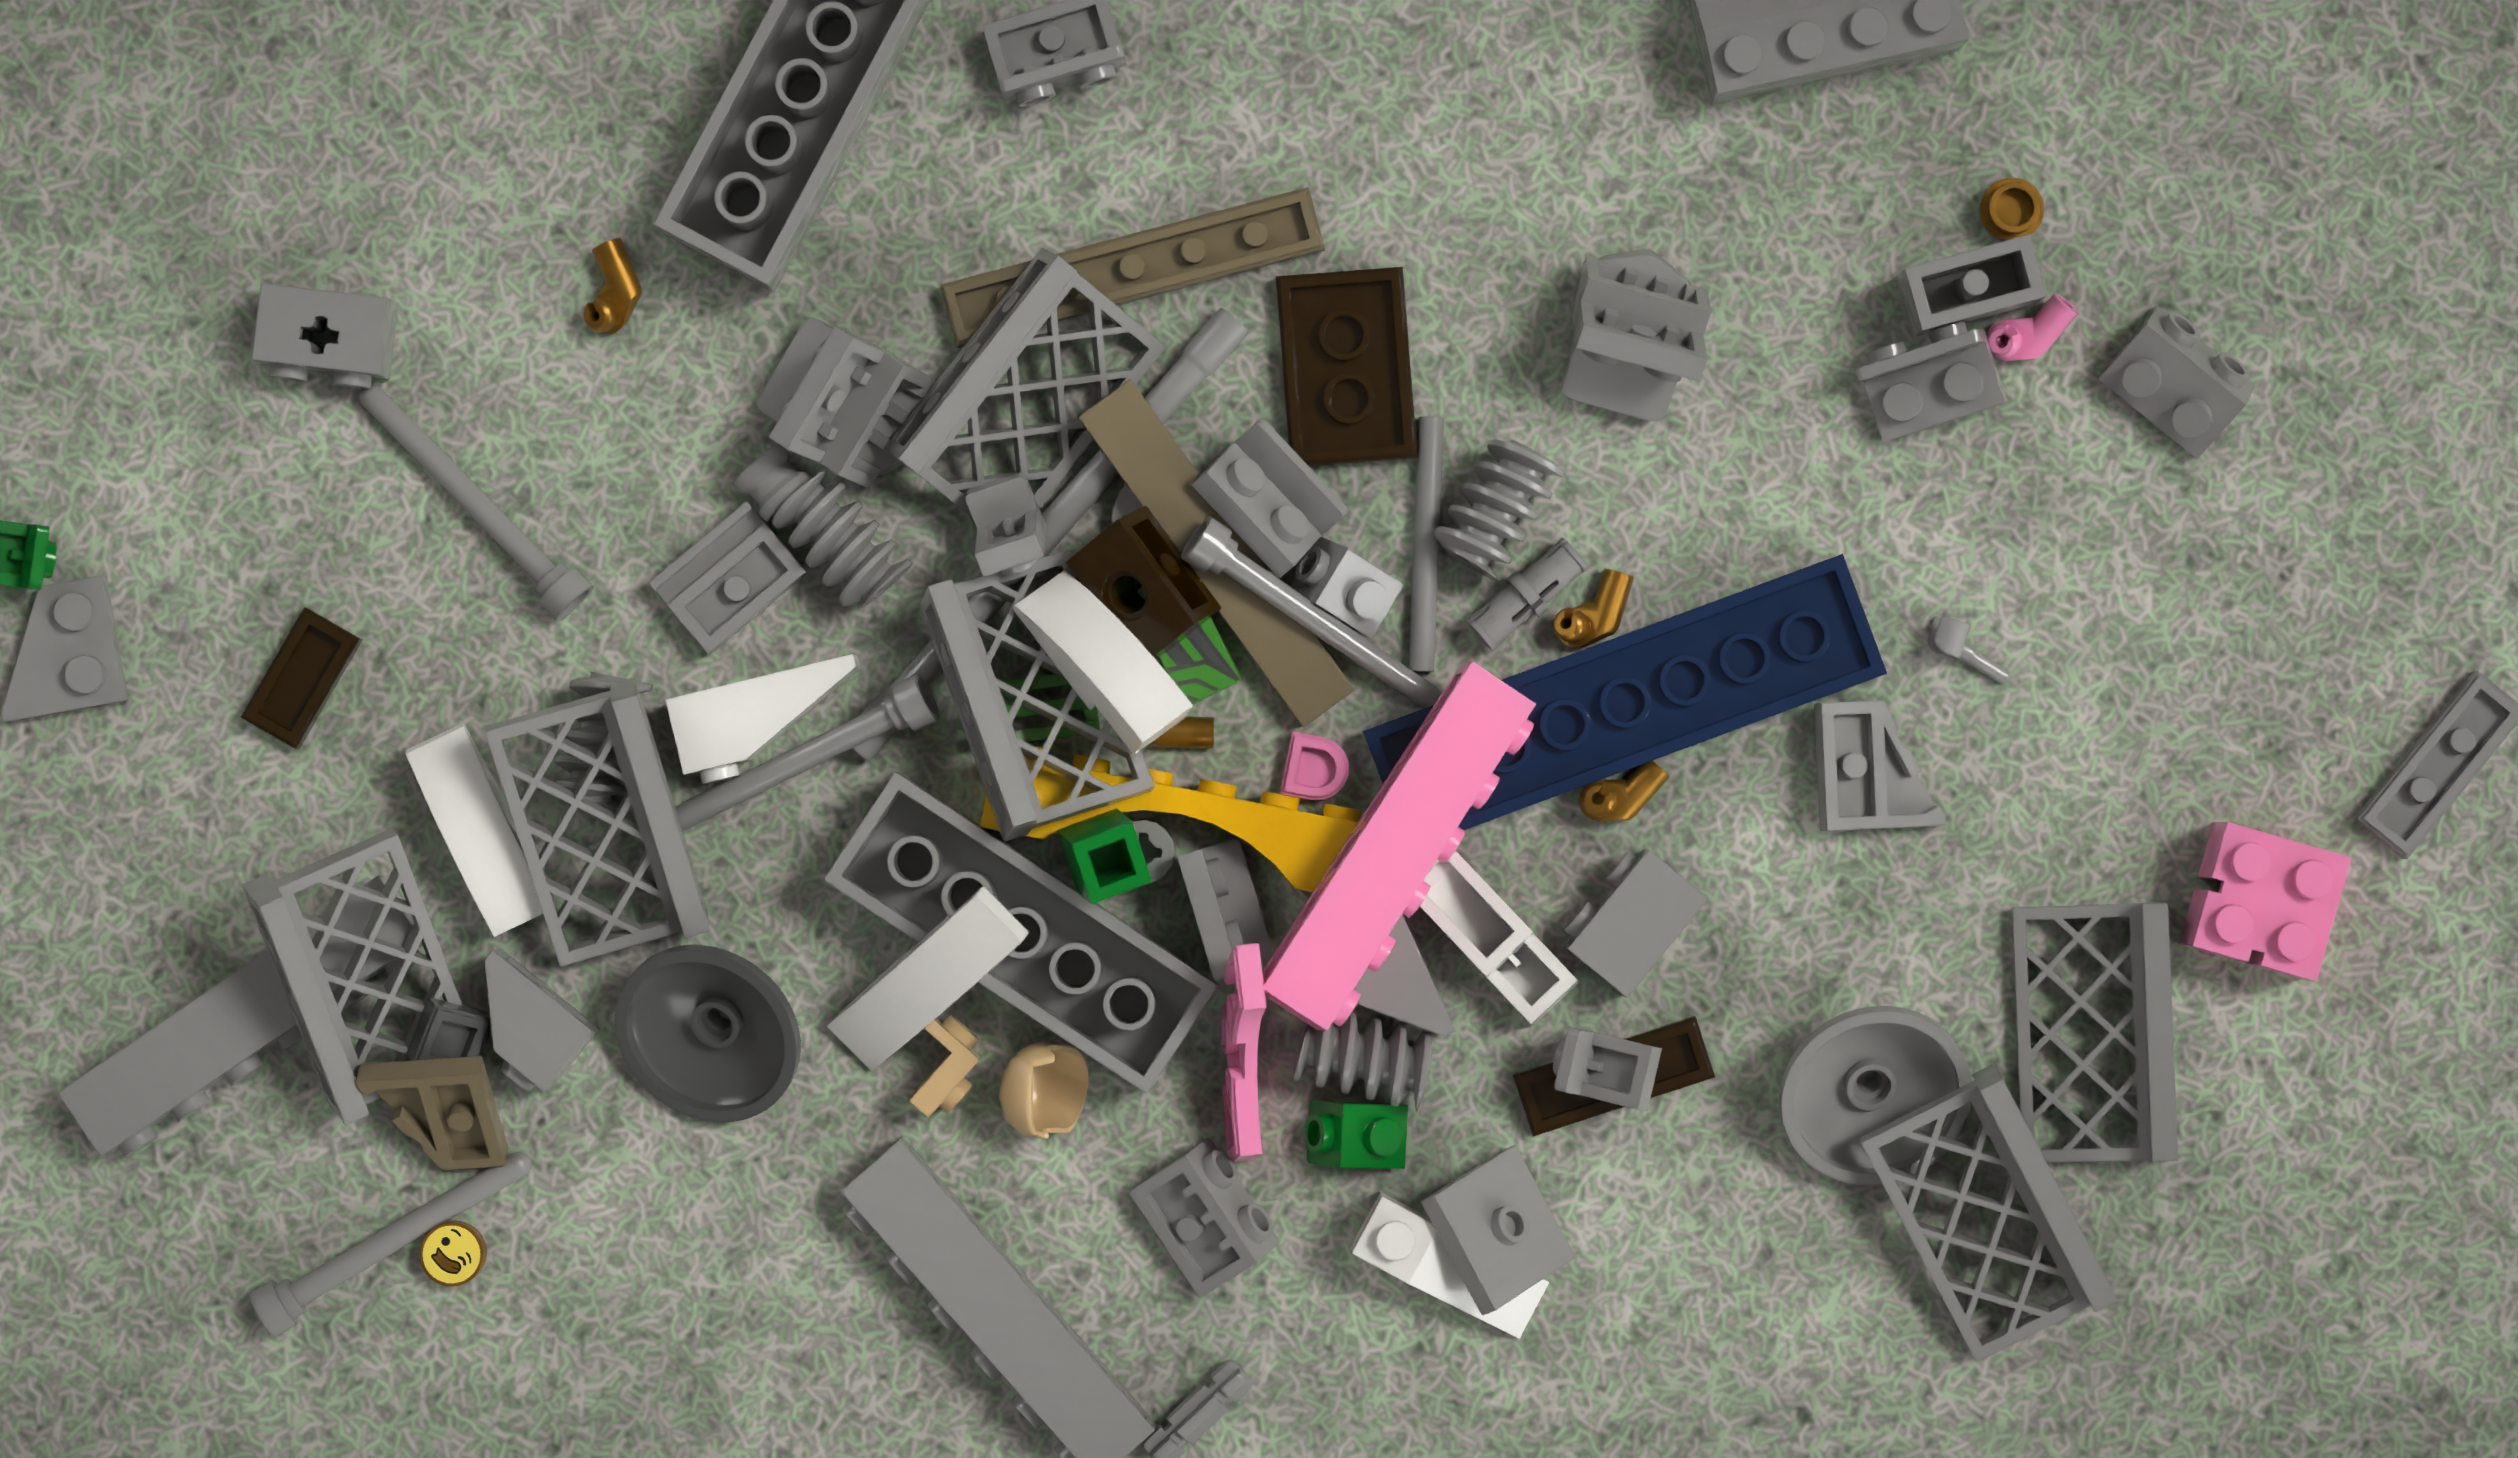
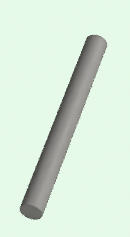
M1419 417L1409 648V669L1414 672H1434L1439 541L1435 538L1434 532L1437 527H1440L1444 418Z

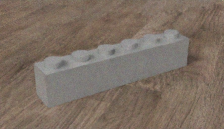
M389 875L377 876L364 886L382 892ZM398 891L396 898L405 900L401 892ZM350 894L336 924L363 933L377 902ZM390 908L376 938L403 947L414 924L411 914ZM325 912L319 915L317 918L322 919ZM306 926L313 940L317 929ZM330 935L319 958L322 967L344 974L358 943ZM371 948L357 979L368 982L384 970L390 975L398 957ZM268 951L57 1092L100 1157L115 1153L118 1150L121 1151L125 1158L133 1155L158 1137L152 1128L171 1114L180 1122L206 1106L211 1101L205 1092L224 1078L233 1086L264 1066L258 1055L277 1042H280L284 1050H287L303 1040ZM411 962L409 968L416 963ZM328 981L334 995L338 984ZM352 989L342 1012L357 1004L368 994Z
M904 1137L898 1140L841 1191L849 1200L842 1209L854 1225L866 1236H869L875 1230L891 1248L885 1255V1258L901 1278L908 1284L918 1279L934 1298L927 1305L937 1319L950 1332H954L960 1326L976 1344L970 1351V1354L981 1369L994 1381L1003 1375L1019 1393L1012 1399V1402L1027 1421L1036 1429L1045 1423L1061 1442L1054 1449L1060 1458H1125L1155 1431V1421Z

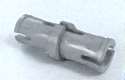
M1562 537L1543 557L1527 568L1522 574L1515 571L1508 577L1506 581L1509 585L1472 617L1470 616L1466 622L1482 642L1493 651L1509 634L1534 614L1540 617L1549 609L1546 604L1566 585L1589 569V567L1573 546Z

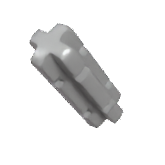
M1227 1360L1210 1375L1214 1381L1209 1386L1204 1382L1198 1386L1166 1417L1170 1423L1165 1428L1159 1424L1155 1431L1143 1441L1142 1444L1152 1458H1179L1185 1453L1182 1446L1187 1441L1193 1445L1229 1410L1226 1404L1231 1399L1237 1403L1252 1388L1253 1383L1250 1377L1237 1363Z

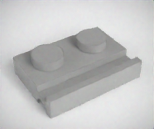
M746 501L651 580L649 584L702 648L711 655L801 580L808 572L759 516L752 505Z

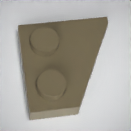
M482 1056L360 1064L356 1079L358 1089L365 1096L376 1092L393 1108L391 1121L406 1136L417 1140L422 1145L423 1152L442 1170L505 1166L509 1148Z

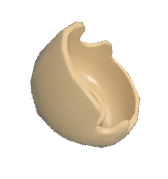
M1035 1042L1019 1050L1015 1057L1009 1061L1003 1072L999 1099L1004 1119L1021 1135L1046 1140L1049 1137L1048 1133H1068L1075 1127L1084 1108L1089 1086L1088 1063L1081 1050L1071 1045Z

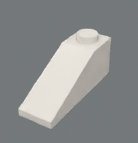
M850 654L666 699L683 775L700 773L702 784L739 776L737 764L753 760L860 669L858 656Z
M1381 1191L1350 1247L1353 1255L1517 1338L1521 1337L1549 1284V1281L1543 1279L1498 1310L1482 1316L1430 1218Z

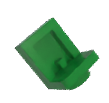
M0 520V585L41 590L43 578H50L52 576L56 562V542L48 540L49 526Z
M1311 1100L1309 1103V1117L1304 1126V1141L1307 1147L1308 1163L1336 1168L1405 1169L1408 1105L1399 1104L1396 1107L1392 1106L1391 1103Z

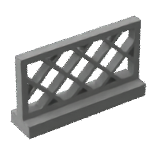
M1041 248L884 448L971 517L972 515L965 501L966 496L959 490L975 488L1016 473H1024L1028 480L1039 479L1032 488V492L1040 508L1093 440L1079 419L1067 420L1064 386L1096 382L1097 402H1099L1129 379L1136 386L1166 348L1164 344L1077 273L1078 271L1060 256L1044 248ZM1074 288L1089 301L1091 327L1059 331L1057 307L1069 291ZM1101 311L1116 324L1102 326ZM1046 322L1047 333L1036 334ZM1128 333L1144 346L1128 367L1106 370L1103 336ZM1092 337L1095 372L1063 376L1060 341ZM1048 343L1051 378L1019 382L1018 356L1026 346ZM1007 372L1008 383L997 384ZM1118 379L1108 391L1107 380ZM1052 388L1055 422L1023 426L1020 392ZM1009 393L1012 428L979 432L977 408L987 396ZM967 422L968 433L957 435ZM1078 429L1069 441L1068 430ZM1056 432L1058 456L1049 467L1027 470L1024 436ZM1013 438L1016 472L984 476L980 442ZM970 444L973 478L946 481L931 469L948 446Z
M1069 550L1039 558L1032 567L1017 574L1004 575L1000 571L985 577L982 575L955 584L953 579L930 585L927 587L920 602L924 619L1004 842L1027 835L1033 828L1151 792L1155 787L1142 750L1133 755L1120 737L1117 740L1109 736L1108 734L1112 726L1107 720L1102 730L1099 731L1067 715L1077 695L1073 687L1061 711L1026 694L1040 666L1063 678L1065 677L1050 657L1046 655L1042 647L1040 651H1037L1005 633L1015 615L1014 605L1026 597L1024 595L1033 578L1059 571L1060 574L1066 570L1076 579L1075 574L1066 563L1071 558ZM1024 581L1019 592L1007 587L1008 585ZM989 591L1012 603L999 631L974 619L967 597ZM981 636L993 642L988 653H986ZM999 645L1033 662L1020 690L995 678L990 663ZM1002 696L1014 701L1009 713ZM1020 705L1055 722L1041 750L1016 737L1012 721ZM1061 726L1095 742L1082 771L1048 754ZM1102 746L1126 758L1134 779L1133 781L1111 786L1089 775ZM1024 756L1035 761L1030 773ZM1042 765L1076 781L1067 801L1043 809L1033 784ZM1083 785L1096 791L1078 797Z
M635 677L611 683V690L485 726L488 744L560 967L679 932H683L684 937L688 938L710 931L706 905ZM599 712L603 713L609 733L597 754L565 739L575 719ZM561 723L556 733L546 729V727ZM530 733L549 743V746L535 771L532 772L509 760L503 740ZM612 746L619 765L606 759ZM558 749L590 764L575 792L543 777ZM599 769L625 783L627 793L615 813L584 798ZM515 776L528 782L521 795ZM536 787L568 802L553 831L527 817L525 807ZM630 806H632L637 824L624 818ZM577 808L609 823L593 851L561 836ZM618 828L643 841L645 852L634 871L602 856ZM533 835L546 841L540 854ZM555 846L587 861L571 889L546 876L544 865ZM649 864L655 882L643 877ZM596 866L627 881L612 909L580 894ZM637 886L661 899L666 917L640 924L622 915L621 912ZM552 894L565 900L559 911H557ZM573 905L605 919L595 938L568 945L562 925ZM614 924L623 928V930L610 933Z
M392 828L275 881H271L265 874L242 884L327 1102L345 1125L370 1115L366 1105L381 1098L376 1092L365 1096L356 1084L359 1066L364 1064L373 1043L399 1051L395 1062L410 1061L405 1055L427 998L431 997L440 1000L442 996L444 1001L462 1005L399 836ZM387 852L393 869L383 891L379 892L356 884L355 882L364 863ZM344 872L342 878L335 876L337 874ZM317 883L336 888L322 919L302 913L294 894ZM400 887L405 900L396 898ZM350 893L377 902L363 933L336 924ZM390 908L411 914L414 924L403 947L376 938ZM306 926L317 929L313 940ZM330 935L358 943L344 974L322 967L319 960ZM421 942L426 955L416 952ZM371 948L398 957L384 987L357 979ZM411 962L431 968L435 976L423 1001L398 993ZM328 981L338 984L334 995ZM352 989L378 998L365 1028L345 1022L341 1016L343 1007ZM392 1003L418 1011L405 1041L378 1033ZM350 1036L359 1038L355 1049Z
M2168 902L2013 907L2020 1112L2034 1139V1122L2052 1103L2080 1128L2063 1148L2040 1149L2046 1162L2178 1161ZM2129 917L2130 944L2112 963L2084 938L2101 918ZM2091 918L2079 932L2064 920ZM2053 919L2073 938L2047 965L2027 947L2026 920ZM2077 943H2080L2107 968L2081 996L2053 971ZM2130 954L2132 981L2118 969ZM2028 958L2042 970L2030 984L2028 980ZM2111 974L2130 989L2133 996V1008L2115 1027L2087 1002L2088 998ZM2046 976H2049L2076 1001L2050 1029L2030 1011L2029 994ZM2080 1007L2109 1032L2084 1059L2055 1034ZM2132 1019L2134 1021V1045L2120 1033ZM2030 1021L2044 1033L2042 1038L2032 1048ZM2114 1038L2135 1056V1072L2118 1090H2115L2089 1066ZM2049 1040L2056 1044L2078 1065L2053 1092L2032 1074V1058ZM2083 1070L2111 1095L2109 1100L2087 1123L2081 1120L2058 1098ZM2135 1082L2137 1109L2123 1097ZM2033 1086L2047 1098L2035 1111L2033 1107ZM2118 1102L2137 1119L2138 1146L2111 1147L2092 1128ZM2085 1135L2099 1146L2074 1148Z
M1995 1063L1972 1074L1974 1081L1859 1138L1976 1362L2092 1306L2094 1312H2097L2118 1301ZM1971 1102L1981 1120L1973 1145L1939 1136L1946 1114ZM1932 1122L1929 1132L1918 1129ZM1987 1134L1997 1153L1983 1149ZM1902 1136L1925 1143L1915 1174L1889 1167L1879 1148ZM1935 1146L1969 1156L1958 1188L1925 1178ZM1979 1159L2006 1168L2009 1179L2001 1201L1968 1191ZM1897 1181L1911 1185L1906 1199ZM1921 1188L1954 1198L1944 1229L1916 1220L1913 1210ZM2016 1189L2026 1208L2012 1204ZM1964 1201L1997 1211L1987 1242L1954 1233ZM2007 1215L2034 1222L2038 1233L2030 1255L1997 1246ZM1925 1236L1940 1240L1935 1254ZM1950 1243L1983 1253L1972 1284L1945 1275L1942 1265ZM2045 1245L2055 1263L2040 1259ZM1993 1256L2026 1266L2015 1297L1983 1287ZM2036 1269L2063 1277L2071 1293L2070 1296L2048 1307L2026 1300ZM1954 1291L1968 1295L1964 1309ZM1978 1298L2010 1307L2011 1310L2005 1327L1980 1340L1971 1324ZM2022 1311L2032 1314L2019 1320Z

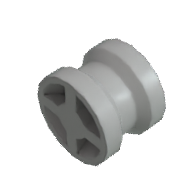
M776 444L751 463L738 476L733 485L742 495H751L758 502V513L769 523L773 520L777 510L786 499L812 478L806 471H796L789 463V452L780 444Z
M1147 820L1134 821L1133 825L1152 882H1155L1164 877L1173 866L1176 854L1174 841L1169 832L1158 823Z

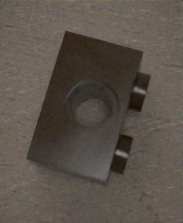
M1147 505L1117 519L1066 561L1069 568L1075 574L1076 580L1099 599L1154 658L1172 649L1222 609L1192 566L1181 559L1180 550ZM1134 578L1142 584L1146 599H1143L1137 593L1134 586Z

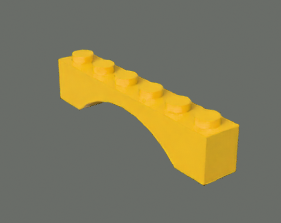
M1074 754L1072 766L1082 771L1088 756ZM1024 756L1030 773L1035 761ZM1096 758L1089 772V775L1111 786H1117L1134 780L1129 777L1109 774L1112 761ZM1044 765L1041 766L1033 782L1042 809L1067 801L1076 781ZM1148 768L1155 786L1151 792L1033 828L1024 836L1047 839L1057 834V830L1116 808L1122 813L1154 811L1182 814L1215 824L1247 841L1274 863L1295 889L1314 892L1360 821L1362 810L1325 803L1323 815L1297 811L1300 798L1262 791L1260 803L1236 799L1237 786L1204 779H1199L1197 791L1172 786L1173 773ZM1083 785L1078 797L1096 791ZM986 793L980 827L1000 831Z

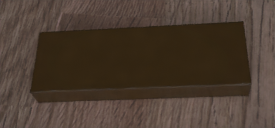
M1696 1016L1624 1038L1662 1048L1651 1098L1715 1077ZM1553 1062L1513 1074L1532 1136L1625 1107L1582 1095L1555 1090L1556 1075L1553 1071Z

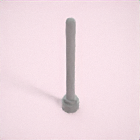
M371 384V389H361L359 394L361 404L538 583L535 591L541 596L539 604L557 622L566 618L589 596L594 586L578 569L572 568L569 570L563 563L556 566L381 387Z
M1208 516L1193 532L1181 553L1182 560L1201 573L1210 570L1218 575L1223 571L1424 709L1436 703L1442 693L1440 689L1237 550L1238 543L1230 538L1232 533L1230 529L1211 516Z
M914 674L892 686L893 692L884 696L885 704L675 806L682 830L684 831L894 727H897L900 731L909 727L917 731L939 720V710L929 687L920 675Z
M515 1152L507 1156L505 1166L489 1167L293 1283L289 1279H285L280 1283L271 1280L250 1292L251 1303L261 1322L274 1337L297 1325V1317L306 1312L305 1305L427 1234L434 1227L449 1221L527 1175L531 1169L529 1156L523 1152Z

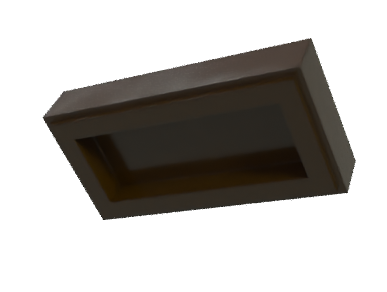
M304 607L241 718L294 749H300L363 639L315 611Z

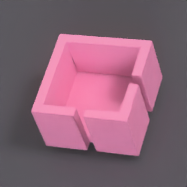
M2213 822L2198 877L2210 881H2222L2219 893L2210 890L2194 889L2179 945L2232 960L2247 962L2246 964L2298 979L2317 981L2352 857L2234 823Z

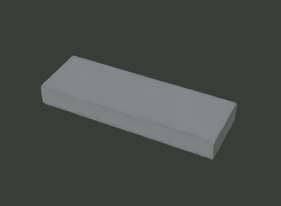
M2473 671L2355 816L2354 820L2402 859H2408L2518 724V703L2482 673Z

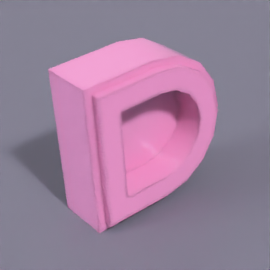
M1292 731L1280 794L1308 800H1325L1336 795L1344 787L1349 775V762L1344 750L1336 742L1324 737Z

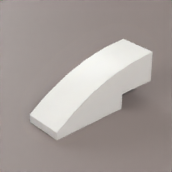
M1066 570L1014 605L1013 610L1085 705L1089 710L1094 707L1099 709L1133 755L1182 721L1192 709L1193 705L1142 643L1099 599Z
M464 722L407 749V759L432 815L493 936H498L542 915L543 912L509 806Z
M1456 850L1446 863H1442L1438 859L1435 861L1423 880L1430 885V889L1419 907L1527 1022L1533 1026L1578 984V980Z

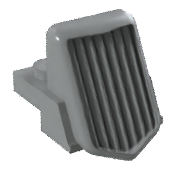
M1651 249L1605 255L1599 259L1586 256L1572 307L1574 334L1562 376L1564 395L1575 401L1648 421L1661 420L1667 412L1677 382L1682 377L1700 382L1708 359L1703 335L1711 315L1707 289L1692 286L1683 274Z
M809 318L799 328L758 399V407L762 413L777 422L769 438L787 450L822 464L838 476L870 489L876 477L888 475L903 465L901 461L884 448L929 392L935 379L871 342L839 327L834 326L833 328L815 318Z

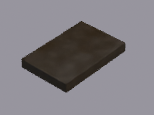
M1403 267L1276 276L1289 446L1308 466L1417 458Z

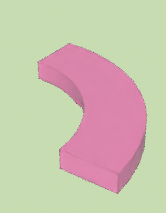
M1259 943L1236 945L1230 953L1224 975L1225 985L1235 984L1234 994H1228L1227 1002L1221 1005V1049L1223 1054H1226L1228 1065L1225 1070V1082L1222 1084L1227 1155L1233 1163L1254 1161L1262 1155L1258 1109L1257 1055L1261 1019L1266 1009Z

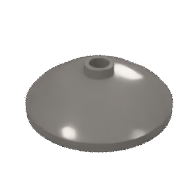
M1871 1006L1855 1009L1830 1019L1802 1041L1793 1053L1784 1071L1779 1093V1108L1784 1129L1791 1144L1810 1166L1828 1177L1845 1183L1879 1185L1882 1182L1859 1138L1972 1082L1968 1064L1960 1047L1940 1024L1919 1012L1906 1008ZM1873 1070L1877 1072L1875 1077L1869 1082L1857 1081L1858 1077L1866 1071ZM1971 1102L1946 1114L1939 1136L1957 1140L1967 1121ZM1932 1122L1918 1129L1929 1132ZM1902 1136L1879 1149L1889 1167L1915 1174L1925 1143ZM1935 1146L1929 1166L1940 1159L1948 1150Z

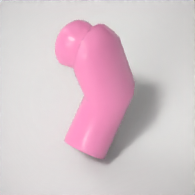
M2054 293L2035 317L2006 319L1996 322L1990 327L1986 335L1992 355L2004 361L2040 358L2079 314L2078 310L2067 299Z

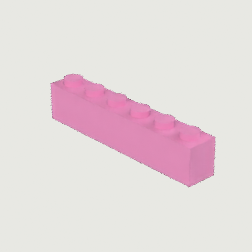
M1473 661L1459 665L1262 971L1264 991L1267 998L1316 1030L1327 1031L1332 1022L1341 1026L1347 1020L1361 996L1360 993L1354 990L1355 986L1367 968L1373 972L1380 968L1396 942L1394 938L1389 936L1402 913L1410 918L1428 894L1430 885L1423 880L1435 861L1438 859L1442 863H1446L1461 843L1465 831L1458 826L1472 805L1480 809L1495 790L1500 777L1495 775L1493 771L1505 752L1512 756L1515 755L1530 735L1534 723L1527 718L1536 705L1534 702Z

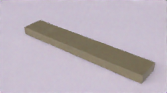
M1309 187L1057 253L1056 255L1060 256L1077 270L1081 277L1117 306L1325 250L1310 190ZM1031 261L940 285L957 348L967 344ZM1074 288L1069 291L1057 307L1058 321L1090 313L1089 301Z
M1131 379L1078 416L1080 422L1141 506L1147 505L1181 553L1196 528L1205 518L1211 516L1232 531L1230 538L1238 543L1237 550L1269 572L1255 552L1194 489L1192 484L1200 476ZM1192 566L1222 607L1218 611L1303 728L1355 691L1315 634L1223 571L1218 575L1210 570L1201 573Z

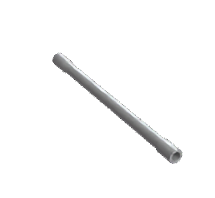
M1220 308L1184 348L1181 358L1144 398L1163 425L1204 378L1212 375L1248 335V330L1223 308ZM1101 449L1096 452L1042 513L1047 526L1044 557L1050 554L1119 476ZM1024 581L1008 585L1007 587L1017 591ZM989 591L967 598L974 619L986 625L1007 602ZM932 639L888 689L877 695L860 715L885 704L884 696L893 692L892 686L914 674L920 675L929 689L935 684L944 672ZM894 727L853 747V749L870 762L898 728Z

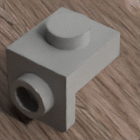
M1016 473L969 489L966 492L965 501L977 527L974 555L983 577L1000 571L1004 575L1017 574L1029 569L1039 558L1044 557L1047 526L1024 473Z
M1320 537L1313 547L1298 561L1295 568V577L1289 586L1352 630L1372 639L1402 589L1403 584L1349 548Z
M1570 1027L1567 1030L1566 1038L1559 1043L1555 1051L1553 1071L1556 1075L1554 1088L1565 1093L1582 1095L1637 1110L1648 1111L1662 1048Z

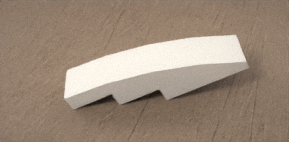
M982 886L950 917L947 916L917 945L909 948L833 1018L827 1027L872 1071L975 985L1013 951L1029 932Z

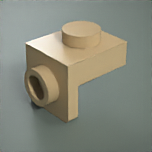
M951 1014L944 1022L937 1017L924 1028L950 1051L916 1089L909 1100L928 1118L938 1107L948 1114L965 1096L973 1085L964 1077L977 1064L981 1056L972 1048L979 1038Z

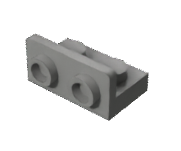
M1961 321L1929 332L1928 336L1931 342L1929 345L1907 352L1904 341L1867 353L1870 364L1857 368L1855 371L1859 382H1864L1883 442L1892 441L2008 403L1985 330L1974 329L1968 331L1965 321Z
M1264 419L1258 420L1228 446L1192 484L1194 489L1278 578H1281L1293 568L1314 543L1340 521L1348 511L1345 504Z
M1233 839L1177 856L1214 980L1224 977L1230 953L1236 945L1259 943L1261 964L1269 962L1274 952L1240 841Z
M1206 1138L1198 1143L1186 1154L1129 1191V1194L1199 1298L1256 1264L1279 1243L1277 1236L1273 1232L1270 1217L1260 1205L1252 1201L1237 1178V1171L1232 1160L1226 1153L1218 1150L1210 1138Z

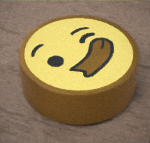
M448 1221L434 1227L427 1233L420 1247V1262L424 1272L434 1282L443 1286L453 1287L469 1282L481 1272L487 1257V1247L481 1233L474 1226L462 1221Z

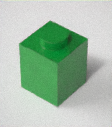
M1117 808L1057 830L1076 889L1091 904L1152 882L1133 822Z

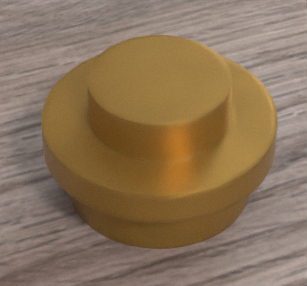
M2004 178L1992 184L1983 194L1979 206L1980 219L1986 231L2001 241L2028 234L2032 235L2040 226L2044 216L2043 199L2039 191L2028 181L2020 178Z

